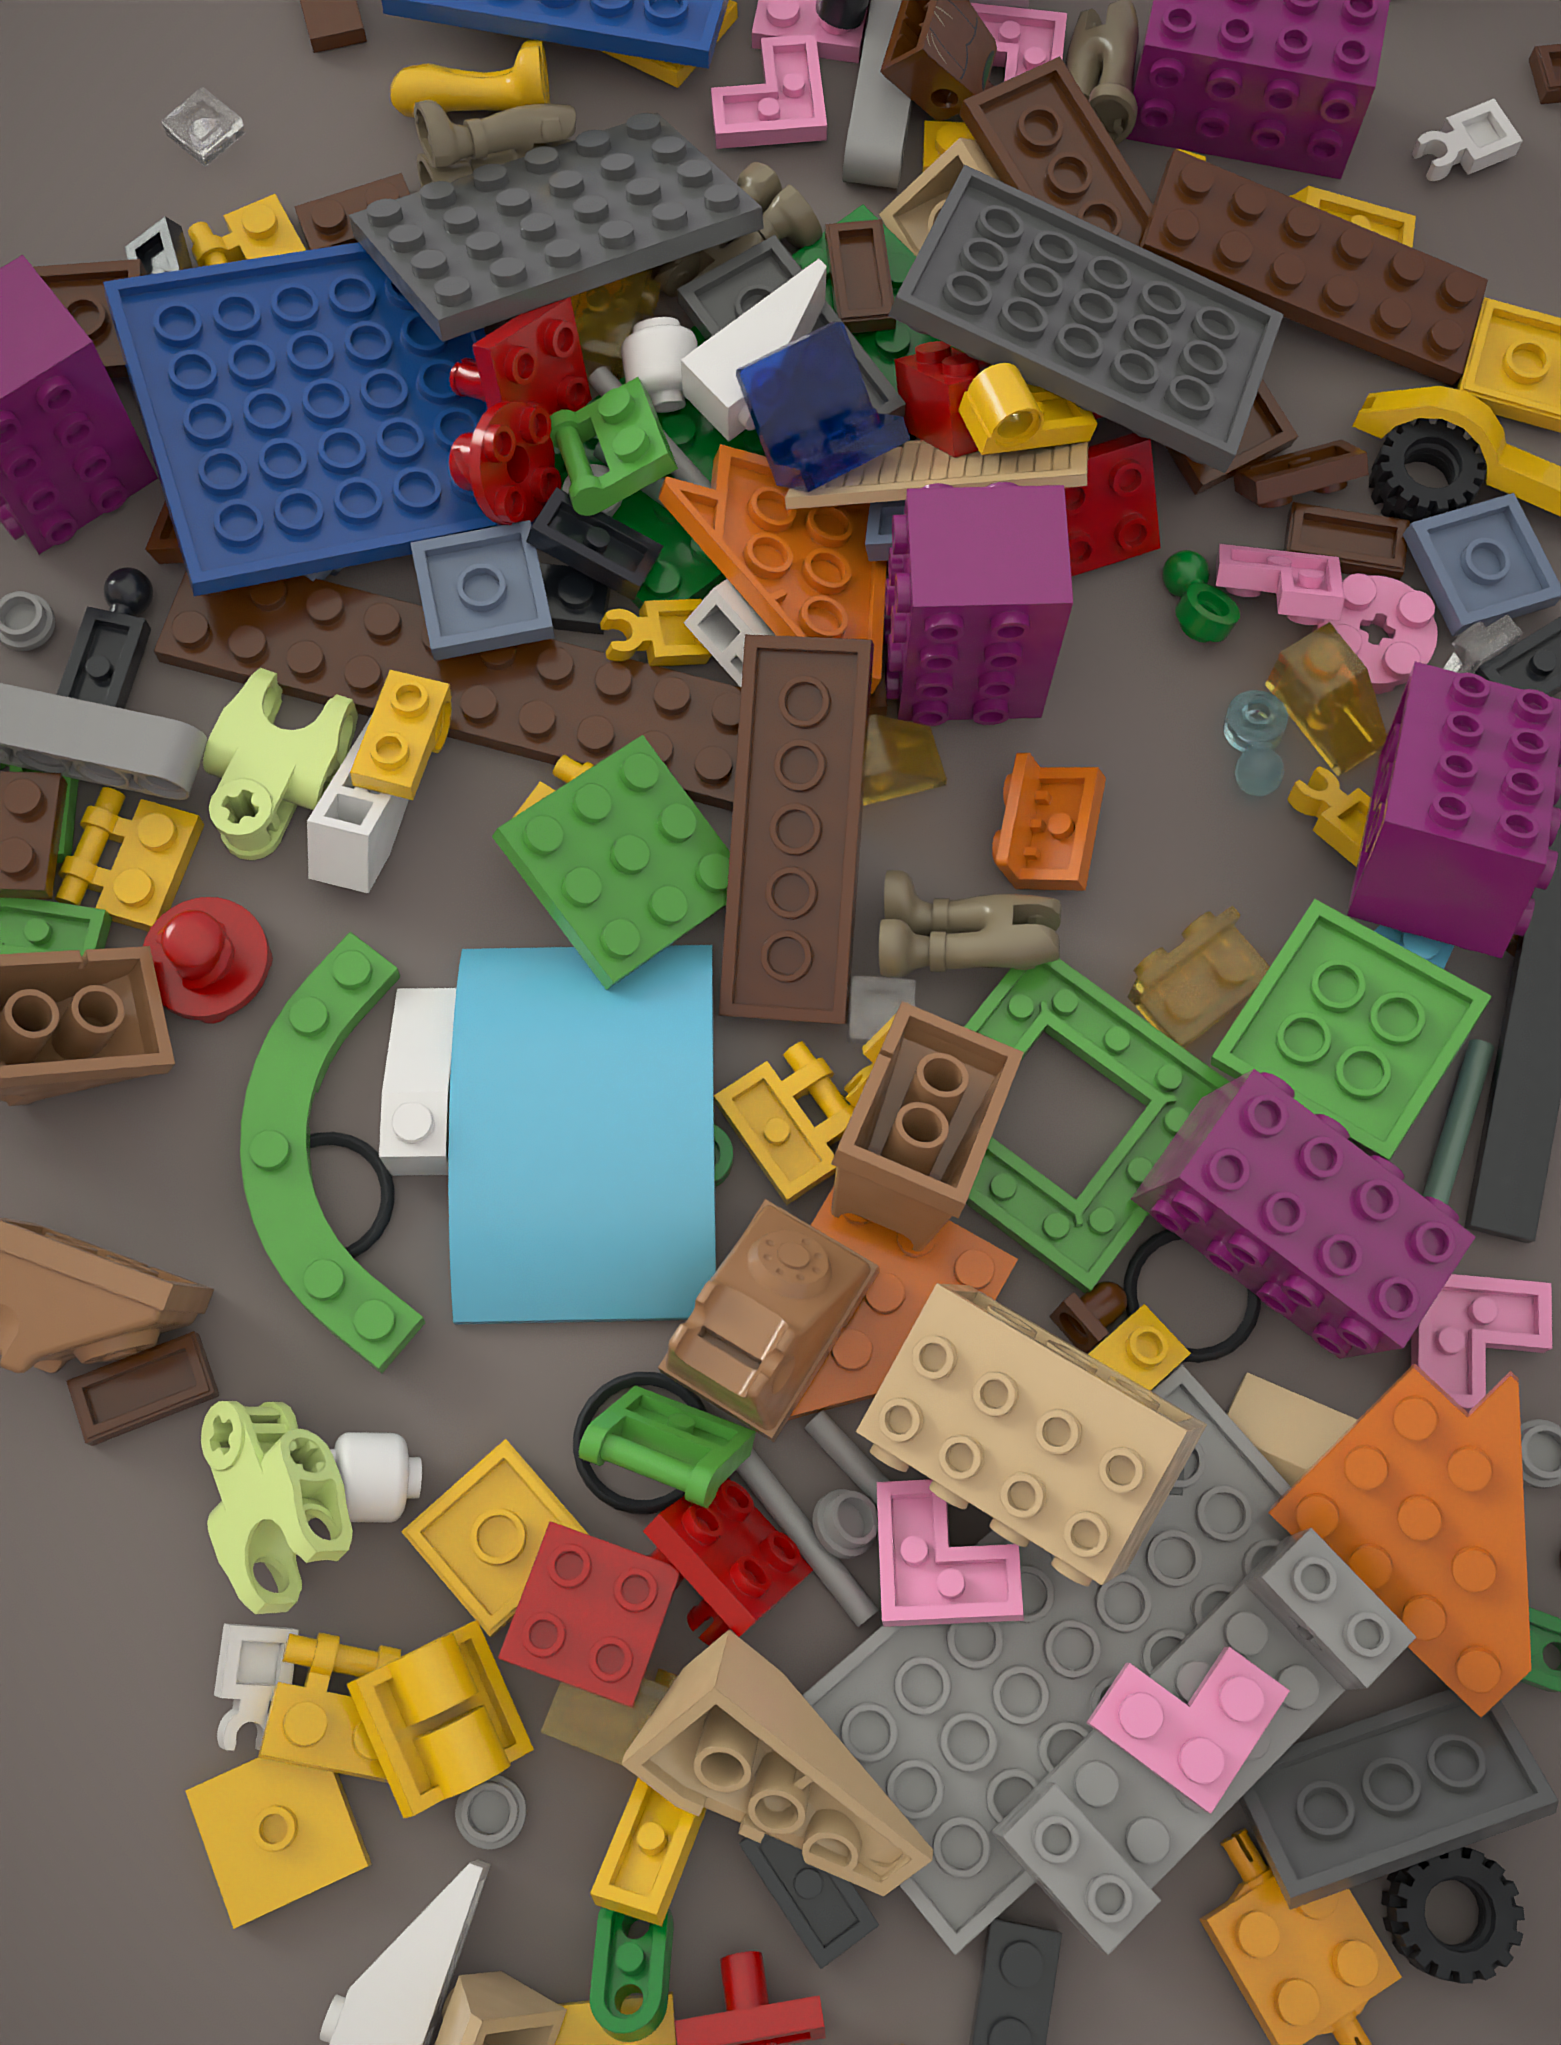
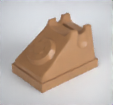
M150 946L87 949L83 956H81L80 950L0 954V1101L7 1102L8 1106L28 1105L45 1098L147 1075L168 1074L175 1065Z
M902 1001L832 1160L831 1165L836 1166L831 1214L837 1218L844 1213H852L906 1236L913 1243L912 1250L921 1252L952 1216L959 1218L969 1197L1024 1052Z
M765 1199L739 1241L711 1279L702 1288L695 1300V1308L688 1320L680 1324L670 1338L668 1352L658 1366V1369L670 1379L762 1436L775 1442L840 1337L842 1327H846L877 1277L879 1266Z
M0 1217V1355H2L0 1366L15 1373H25L34 1365L35 1368L45 1372L56 1373L67 1361L76 1357L81 1363L90 1364L132 1356L137 1352L155 1346L159 1334L190 1326L198 1314H205L214 1289L156 1267L147 1268L148 1265L42 1225Z

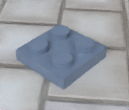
M1514 493L1412 522L1402 534L1452 637L1555 606L1561 599V584Z
M530 520L512 523V525H501L410 543L434 661L555 638L536 547L526 542L532 527Z

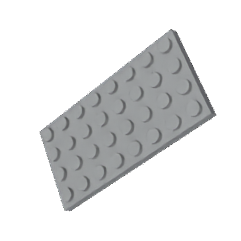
M1181 1365L1152 1392L1206 1423L1207 1426L1184 1466V1480H1176L1173 1488H1183V1495H1168L1125 1572L1104 1585L1092 1580L1090 1586H1084L1058 1572L1051 1565L1055 1556L1030 1541L1027 1547L1019 1546L1024 1621L884 1627L883 1625L802 1695L933 1849L932 1861L899 1886L954 1955L960 1952L1035 1883L1032 1877L991 1831L1094 1729L1086 1722L1124 1665L1131 1663L1148 1675L1285 1537L1291 1535L1268 1513L1271 1506L1290 1488V1485L1184 1365ZM992 1530L974 1546L1014 1543Z

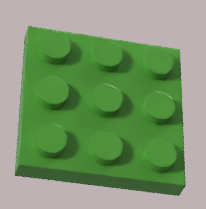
M643 735L498 827L492 835V838L606 990L726 907L730 851Z
M1314 899L1211 1057V1065L1235 1079L1253 1069L1260 1073L1267 1072L1279 1077L1294 1090V1099L1312 1113L1329 1116L1344 1126L1350 1134L1348 1139L1350 1142L1369 1156L1376 1155L1390 1161L1488 1006L1492 996L1319 900Z

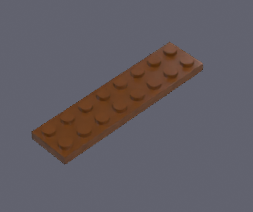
M1060 56L963 101L959 115L1001 182L1140 247L1153 204ZM1262 379L1236 456L1226 473L1206 464L1196 463L1185 454L1170 447H1165L1192 491L1197 495L1233 477L1236 471L1256 462L1266 460L1291 447L1299 436Z

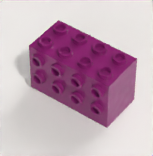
M1153 0L1133 90L1138 106L1135 126L1126 139L1341 179L1376 87L1390 0Z
M21 255L0 268V522L15 541L25 535L40 555L54 545L65 543L74 536L77 530L103 513H109L118 509L128 497L149 485L158 477L92 340L24 255Z
M996 482L986 487L954 488L948 484L934 483L922 488L907 489L904 515L892 516V547H889L888 555L889 578H886L883 645L888 644V663H885V685L887 699H896L897 721H913L916 725L930 727L941 725L947 720H974L982 725H995L1003 723L1008 719L1042 718L1073 606L1064 485L1018 486L1011 482Z
M1414 662L1378 757L1347 916L1502 959L1513 934L1522 937L1525 935L1535 907V899L1531 898L1535 888L1547 889L1558 859V852L1550 850L1548 847L1552 846L1561 823V809L1553 807V805L1557 804L1561 795V767L1559 766L1561 764V699L1550 697L1534 689L1523 690L1488 681L1477 674L1458 673Z
M1253 1069L1202 1097L1134 1193L1131 1200L1147 1211L1159 1224L1177 1234L1203 1254L1214 1266L1228 1273L1257 1295L1268 1307L1282 1314L1311 1336L1318 1345L1336 1355L1339 1359L1404 1348L1476 1236L1458 1223L1459 1216L1450 1206L1433 1197H1423L1403 1182L1404 1174L1393 1163L1380 1156H1369L1348 1140L1350 1138L1349 1132L1339 1122L1324 1114H1314L1294 1099V1090L1279 1077L1267 1072L1260 1073Z

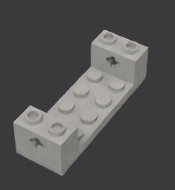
M1312 1528L1287 1536L1147 1675L1187 1704L1223 1648L1231 1647L1290 1690L1211 1814L1205 1812L1093 1729L991 1832L1089 1943L1109 1955L1161 1901L1152 1891V1888L1345 1690L1368 1688L1414 1641L1416 1636Z

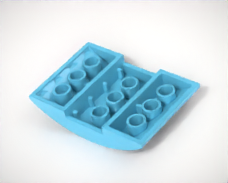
M670 945L608 990L604 988L575 947L462 949L455 998L449 1102V1249L454 1324L688 1320L695 1308L697 1296L716 1272L712 945Z

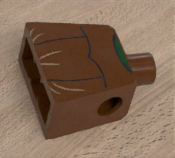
M902 0L880 72L935 120L944 121L959 114L965 99L994 87L988 79L997 51L995 38L969 0Z

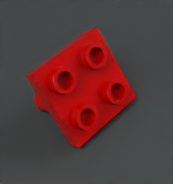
M571 297L520 314L472 345L476 361L471 358L461 359L462 363L457 362L452 367L449 377L450 386L456 395L486 402L487 409L502 401H520L532 407H542L551 416L560 410L576 412L585 407L592 398Z
M1132 433L1088 447L1087 486L1065 488L1071 577L1161 549L1151 439Z
M729 1477L719 1486L716 1496L709 1507L704 1508L685 1500L684 1495L660 1512L643 1530L657 1547L647 1556L671 1564L681 1573L676 1589L685 1578L703 1597V1600L698 1605L693 1606L688 1612L687 1623L694 1632L705 1621L713 1617V1623L698 1637L707 1645L714 1643L728 1630H732L738 1637L742 1636L798 1587L813 1571L811 1566L801 1557L794 1541L784 1533L777 1531L754 1506L753 1499L747 1490L740 1484L731 1481Z
M549 1521L498 1659L633 1709L681 1573L671 1564Z

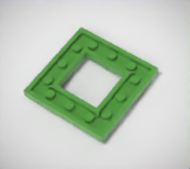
M1059 958L1056 961L1037 965L1029 970L1010 968L964 1027L1024 1052L1021 1061L1045 1032L1144 1104L1146 1109L1077 1199L1073 1198L991 1137L966 1204L1082 1292L1086 1293L1093 1289L1149 1214L1131 1200L1134 1193L1200 1099L1230 1081Z

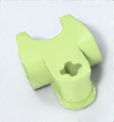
M260 668L249 677L239 693L222 710L207 741L203 766L204 771L208 774L222 778L215 793L211 796L209 813L213 824L221 834L224 845L231 854L245 860L265 858L273 853L281 843L282 837L298 805L310 810L315 809L349 753L358 719V713L352 699L336 694L327 701L322 712L313 723L305 728L296 730L281 729L274 725V721L282 703L281 696L283 690L278 685L277 673Z
M218 1401L207 1412L201 1431L203 1455L211 1467L222 1499L209 1514L207 1521L208 1532L218 1562L227 1574L238 1598L254 1614L288 1612L298 1602L302 1590V1580L298 1570L296 1555L300 1556L306 1563L320 1560L338 1561L350 1548L353 1530L346 1504L344 1483L328 1445L316 1434L308 1430L298 1429L295 1414L291 1407L284 1402H264L258 1407H247L237 1401ZM313 1518L320 1519L328 1528L331 1540L322 1539L311 1530L308 1521ZM262 1562L267 1566L277 1584L278 1593L264 1589L257 1582L253 1572L254 1563Z

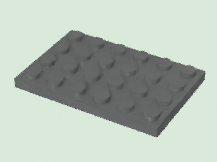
M658 113L636 114L631 116L624 124L606 130H588L579 134L576 140L555 147H537L529 150L525 157L501 165H482L476 168L473 174L458 178L451 183L446 181L431 182L424 185L419 192L398 199H380L369 204L367 209L349 215L355 239L442 342L764 229L762 206Z
M964 164L900 287L888 316L908 325V327L918 333L928 334L962 350L971 358L983 360L992 365L1011 363L1019 369L1027 384L1039 386L1075 403L1086 411L1095 412L1129 428L1138 436L1150 438L1185 454L1196 463L1206 464L1226 473L1239 448L1284 314Z

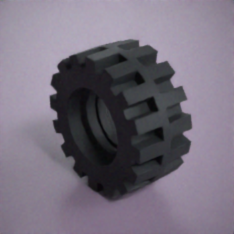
M1418 418L1414 426L1410 421L1399 425L1396 432L1392 430L1387 436L1371 469L1369 488H1374L1371 495L1374 505L1384 504L1380 512L1384 517L1394 515L1399 519L1409 520L1410 523L1470 506L1480 489L1486 472L1482 470L1486 462L1483 453L1475 454L1479 444L1472 437L1468 440L1463 437L1466 431L1464 428L1456 426L1454 429L1448 428V421L1443 419H1437L1435 424H1430L1428 418ZM1424 462L1435 466L1445 475L1449 486L1431 488L1421 485L1408 474L1405 464Z
M1462 1847L1390 1873L1386 1880L1391 1882L1389 1892L1382 1891L1381 1904L1387 1906L1388 1916L1382 1917L1385 1930L1392 1933L1395 1939L1392 1944L1399 1954L1407 1957L1410 1960L1409 1963L1420 1971L1446 1981L1460 1984L1473 1983L1475 1979L1486 1981L1496 1976L1494 1969L1498 1966L1507 1967L1514 1959L1509 1951L1512 1945H1521L1523 1933L1517 1931V1921L1525 1920L1524 1908L1516 1905L1514 1896L1518 1895L1519 1891L1514 1881L1506 1880L1503 1876L1506 1870L1496 1861L1486 1858L1484 1853L1468 1847ZM1457 1880L1467 1886L1475 1896L1479 1908L1478 1925L1472 1936L1465 1942L1454 1945L1445 1944L1437 1939L1428 1928L1425 1918L1426 1899L1431 1889L1440 1882Z

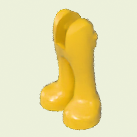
M527 40L524 42L516 56L514 66L501 71L474 72L430 63L405 67L397 73L391 83V102L402 115L414 118L415 103L424 100L436 101L444 109L445 113L474 110L504 111L524 105L550 103L544 42L541 40Z

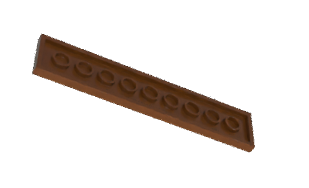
M185 571L154 648V653L159 662L245 684L254 672L263 668L277 673L278 685L282 688V694L325 705L330 698L338 694L352 699L357 713L369 717L374 712L390 670L450 684L452 696V713L447 737L556 765L563 755H567L582 765L586 762L596 765L643 735L692 801L733 811L741 687L659 666H649L647 663L632 659L612 661L606 658V653L554 639L434 661L423 606L316 578L312 581L304 575L194 596L187 571Z

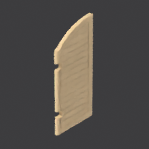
M923 440L906 441L903 448H888L887 443L853 446L818 463L800 476L789 488L785 496L786 509L900 501L906 499L907 489L922 488L934 483L948 484L954 488L986 487L996 482H1011L1018 486L1064 485V488L1087 486L1089 441L981 455L977 451L955 458Z

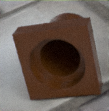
M1103 1281L1096 1284L1090 1292H1086L1080 1298L1073 1292L1061 1302L1049 1317L1076 1348L1088 1354L1109 1334L1106 1328L1124 1313L1127 1307V1296L1123 1288L1118 1284Z

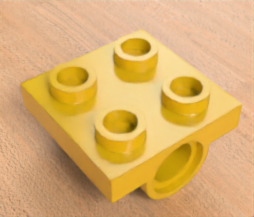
M478 1620L467 1623L347 1683V1687L403 1818L415 1816L444 1799L458 1795L489 1780L510 1767L511 1762L534 1750Z

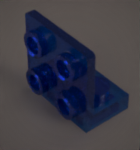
M833 321L736 370L738 383L777 486L810 492L911 440L902 416L881 414L877 412L876 408H873L845 325L842 322Z

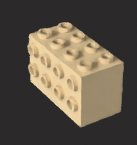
M936 1283L856 1432L873 1442L870 1453L883 1463L902 1472H906L909 1466L913 1467L933 1480L929 1489L939 1498L961 1509H966L968 1504L971 1503L993 1517L989 1526L997 1534L1021 1547H1027L1029 1542L1032 1541L1055 1556L1051 1565L1058 1572L1076 1583L1090 1586L1092 1580L1104 1585L1128 1569L1207 1424L972 1286Z

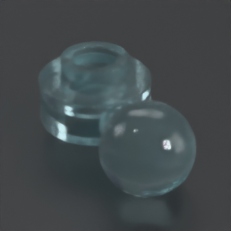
M1260 690L1246 691L1234 697L1228 706L1223 723V731L1227 741L1234 748L1243 752L1235 765L1234 774L1236 782L1244 792L1253 796H1264L1274 792L1284 778L1283 762L1280 756L1273 750L1280 744L1288 723V712L1282 701L1273 694ZM1250 714H1258L1265 719H1256Z

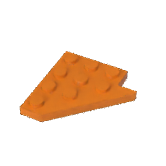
M720 444L713 460L711 488L666 476L659 492V500L776 636L872 640L874 643L871 694H873L881 681L887 561L868 560L865 540L870 503L786 509L785 496L789 488L809 468Z
M833 1186L810 1226L879 1266V1273L846 1327H842L840 1337L788 1420L874 1398L936 1283L970 1285L996 1300L1018 1258L950 1220L921 1252H916L912 1250V1241L896 1231L852 1213L841 1214L839 1218L834 1217L831 1214Z
M1414 1363L1271 1506L1268 1513L1291 1535L1312 1528L1416 1636L1408 1648L1482 1718L1532 1670L1519 1378L1510 1371L1467 1412Z

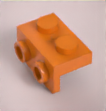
M1031 753L1016 754L1013 772L1007 775L1003 787V799L1006 808L1002 829L995 832L992 842L994 863L1015 889L1086 891L1106 777L1099 767H1040Z

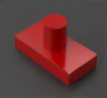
M759 1951L731 1954L720 1959L726 2012L674 2021L677 2045H789L826 2038L820 1995L769 2004L762 1952Z

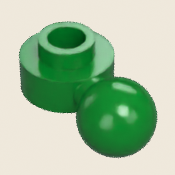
M1182 550L1171 555L1162 569L1164 586L1171 594L1181 598L1175 607V614L1180 622V627L1188 637L1198 642L1224 641L1240 618L1239 608L1226 593L1214 586L1208 585L1210 569L1205 558L1195 551Z

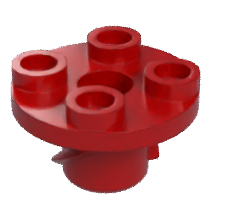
M520 401L498 402L482 415L474 433L468 432L460 435L451 447L449 469L454 482L463 490L473 491L483 513L499 525H512V523L528 520L532 522L538 517L556 487L561 489V476L555 468L554 447L550 437L551 419L546 409L532 407Z
M218 897L194 898L170 908L152 925L143 943V946H150L163 1007L178 1016L200 1020L208 1024L221 1022L228 1015L246 1006L262 988L273 961L268 939L257 919L241 905Z

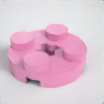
M1360 573L1349 575L1343 580L1345 599L1340 621L1324 619L1322 624L1313 625L1312 641L1316 654L1320 650L1323 659L1330 665L1327 672L1337 682L1352 690L1368 694H1382L1393 691L1396 685L1404 684L1408 681L1415 661L1428 664L1435 651L1438 637L1437 624L1433 617L1435 605L1426 593L1414 590L1407 584L1393 578L1367 576ZM1370 624L1380 626L1388 634L1389 638H1382L1379 645L1371 644L1368 642L1369 633L1361 630L1360 627L1370 626Z

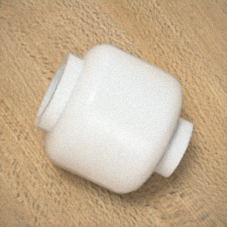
M656 317L646 319L634 325L633 333L626 337L622 344L621 353L626 383L639 377L650 395L656 412H672L686 405V397L683 395L681 359L698 347L694 333L690 329L680 326V322L675 318Z
M347 1432L338 1438L334 1449H330L344 1483L350 1522H394L401 1517L407 1498H419L422 1481L421 1458L409 1457L407 1443L399 1434Z

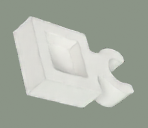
M1491 99L1447 117L1441 131H1429L1422 134L1417 139L1412 156L1414 159L1427 154L1436 156L1437 159L1432 161L1426 177L1429 181H1438L1445 178L1452 166L1458 163L1462 165L1469 175L1513 157L1517 154L1523 140L1496 100Z
M224 1623L214 1696L234 1700L233 1708L224 1715L218 1726L217 1740L220 1748L234 1751L237 1742L236 1734L239 1728L247 1722H254L257 1727L255 1749L260 1751L268 1718L269 1702L272 1701L275 1685L278 1682L292 1685L294 1664L283 1662L282 1659L289 1633L298 1635V1629Z

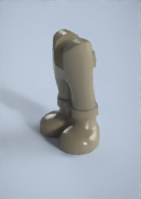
M1118 0L1110 3L1107 10L1106 24L1102 25L1101 19L1094 9L1081 11L1070 40L1066 58V67L1115 145L1120 144L1132 132L1138 110L1133 94L1134 87L1132 82L1139 43V24L1135 6L1131 0Z
M424 100L416 102L414 106L415 126L424 153L417 155V171L421 188L435 181L451 183L458 178L473 174V171L482 165H501L525 157L529 150L537 147H555L570 142L571 140L568 138L576 131L575 109L567 104H531L510 108L483 119L464 120L463 125H459L449 120L444 109L436 101Z
M752 162L739 174L737 185L762 206L764 229L738 237L727 247L725 246L730 241L665 263L657 273L654 283L667 296H678V288L773 235H776L779 241L785 238L793 246L800 249L804 246L813 245L823 235L817 216L804 197L791 184L782 189L780 180L774 170L763 163Z
M902 870L886 871L884 885L885 919H881L879 931V967L882 977H903L915 969L930 966L931 972H947V969L1014 968L1017 970H1029L1037 965L1059 959L1060 939L1055 932L1061 924L1062 906L1059 900L1022 894H987L957 900L934 898L933 903H929L919 898L912 878L908 873Z

